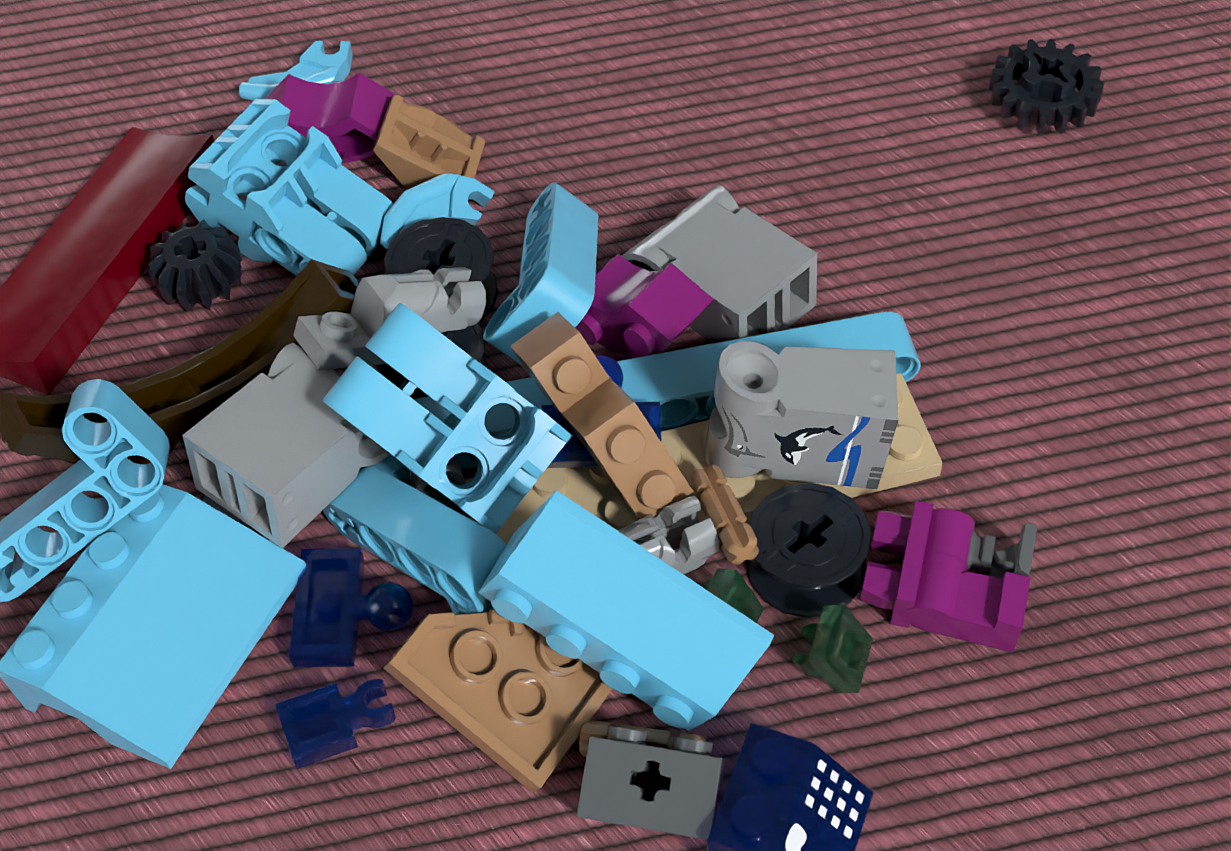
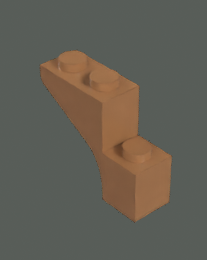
M556 312L510 346L537 387L561 414L638 520L650 513L653 517H657L664 507L681 501L693 492L634 400L608 376L581 333L559 312Z

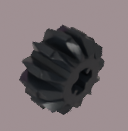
M202 220L196 227L189 228L182 222L179 231L175 233L162 231L161 243L150 246L151 262L149 263V275L153 286L157 287L168 305L180 303L188 312L197 303H202L210 310L212 300L215 298L230 300L231 287L241 285L242 256L239 246L235 245L234 239L230 238V235L223 226L211 228L205 220Z

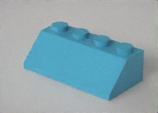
M557 490L513 533L478 592L490 600L494 610L505 619L515 623H525L546 637L547 644L560 655L572 659L578 658L598 671L601 680L610 688L621 693L633 694L653 707V713L662 722L675 728H685L688 731L716 716L769 647L774 637L772 633Z

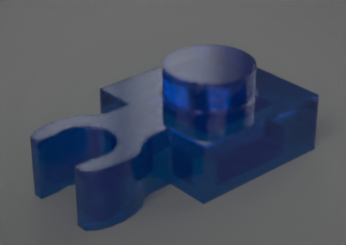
M382 679L369 680L361 684L353 694L341 698L335 682L275 704L297 769L357 748L358 744L353 732L356 729L362 727L382 728L394 722L396 716L392 703L378 709L367 707L372 700L387 696Z

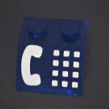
M751 723L707 839V851H856L874 792L815 743Z

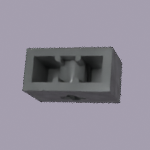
M613 726L608 727L607 739L590 736L577 817L707 840L714 838L726 759L711 756L713 743L673 737L672 750L646 746L648 732ZM656 761L660 763V774L671 777L669 790L657 791L653 801L647 798V787L638 785L636 782L638 772H649L653 762Z

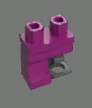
M916 500L912 515L901 512L878 511L871 549L903 556L901 568L868 562L860 601L893 610L891 625L908 628L909 624L927 632L1013 653L1024 623L1037 526L1033 523L1023 525L1018 543L996 551L994 549L996 536H978L974 531L975 521L961 511L947 508L933 509L934 504ZM970 567L976 568L977 573L968 572L967 570Z

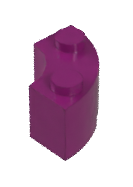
M360 72L346 81L330 84L307 82L288 74L265 99H275L291 110L288 126L305 138H307L308 130L312 126L328 136L339 156H343V162L347 163L375 154L373 151L390 100L396 94Z
M617 254L596 274L593 302L575 328L589 345H594L597 342L608 349L634 357L659 354L678 338L710 306L714 299L672 263L664 270L648 271L633 265Z

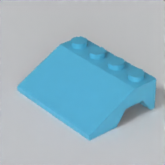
M162 484L154 495L90 542L0 660V678L25 709L35 713L39 706L44 704L81 720L111 745L171 769L308 567L302 559L188 492Z

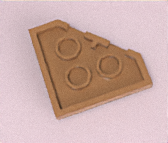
M490 610L487 613L454 615V612L428 614L383 668L531 792L537 791L543 786L580 735L583 724L590 721L612 691V688L601 680L598 671L578 658L572 659L560 655L547 644L546 637L525 623H515L505 619L495 610Z

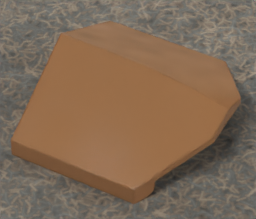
M394 95L390 100L373 151L406 190L446 173L475 178L485 140L478 135L473 138L451 120L436 114L424 106L404 102V97L400 95Z

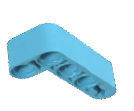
M552 182L541 192L528 213L519 285L494 313L483 335V340L520 365L522 363L510 347L512 344L556 312H559L571 325L576 327L589 310L595 295L598 213L556 182Z
M101 379L88 380L75 389L65 416L62 433L64 441L81 460L0 521V602H7L20 596L154 495L162 486L170 450L168 437L138 405L113 383ZM97 413L108 421L105 423L91 422L82 414ZM138 455L147 458L151 463L137 464L127 459V457ZM82 492H98L99 494L103 495L104 498H90L84 495ZM37 526L52 527L58 532H46ZM15 552H17V556H16V559H15V561H14L13 558H14Z
M373 465L360 468L357 478L323 509L328 520L344 537L444 596L454 615L487 613L490 610H494L492 602L478 592L507 544L486 527Z

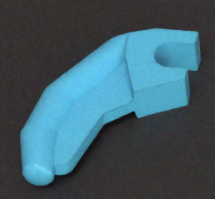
M315 41L300 56V63L287 72L251 77L248 82L240 84L239 95L241 98L250 101L265 99L288 74L307 82L323 84L342 82L349 74L353 54L350 41H341L339 51L331 55L325 54L323 41Z
M448 173L441 174L405 190L384 215L380 243L384 248L388 249L391 241L403 229L426 219L438 217L462 219L475 226L482 213L473 209L469 205L468 200H474L485 207L495 191L474 178Z

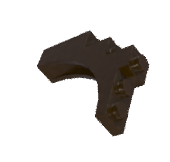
M311 259L283 293L250 322L212 348L171 369L117 387L164 431L169 440L170 454L178 442L184 444L182 435L259 374L263 373L268 376L272 363L286 345L295 343L300 346L293 336L299 316L324 315L328 312L350 313L359 282L351 271ZM0 392V433L5 445L12 452L22 456L36 455L64 460L71 464L81 460L64 441L62 433L63 423L72 394L36 396ZM97 413L82 414L91 422L105 423L108 421ZM134 455L127 457L133 463H151L150 460L142 456Z

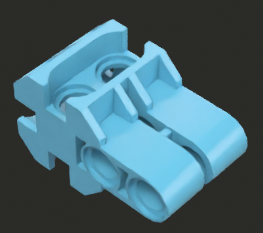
M255 99L189 167L188 178L197 185L190 187L186 191L185 203L199 223L205 220L211 228L221 226L222 224L239 236L238 246L240 253L252 261L271 263L274 260L297 276L313 259L351 271L354 275L367 260V256H371L381 244L384 215L392 207V201L341 165L342 159L328 136L312 126L308 130L307 138H305L288 126L291 110L275 99ZM279 162H282L287 166H279ZM245 195L247 196V199L245 201L239 198L238 196Z
M399 302L365 347L404 376L406 380L398 388L357 356L324 397L323 401L391 453L425 482L439 490L472 518L496 534L572 435L546 413L515 392L514 388L473 359L415 312ZM416 387L450 413L444 422L410 397ZM498 403L509 404L515 415L512 429L505 435L491 436L486 431L484 425L487 411ZM461 452L473 454L478 463L474 478L464 484L450 482L446 475V465L449 459Z

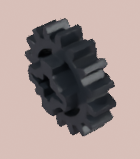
M1033 39L1027 41L1026 50L1012 45L1009 47L1008 57L1002 55L997 57L989 84V90L992 91L991 104L995 106L1002 105L1000 116L1003 119L1013 116L1018 117L1017 128L1023 129L1029 123L1036 124L1038 134H1043L1046 126H1054L1055 130L1062 134L1065 133L1068 122L1080 128L1084 125L1085 116H1095L1104 88V81L1100 80L1102 69L1100 66H1089L1091 60L1089 53L1079 56L1074 55L1075 45L1071 43L1063 49L1056 48L1054 39H1048L1046 47H1039ZM1015 79L1018 81L1017 86L1014 83Z

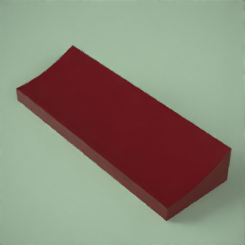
M132 127L1 286L0 377L47 395L51 394L151 262L150 246L161 243L162 231L174 233L191 210L185 203V195L190 187L197 184L188 178L189 167L214 143L213 134L173 136L149 132Z

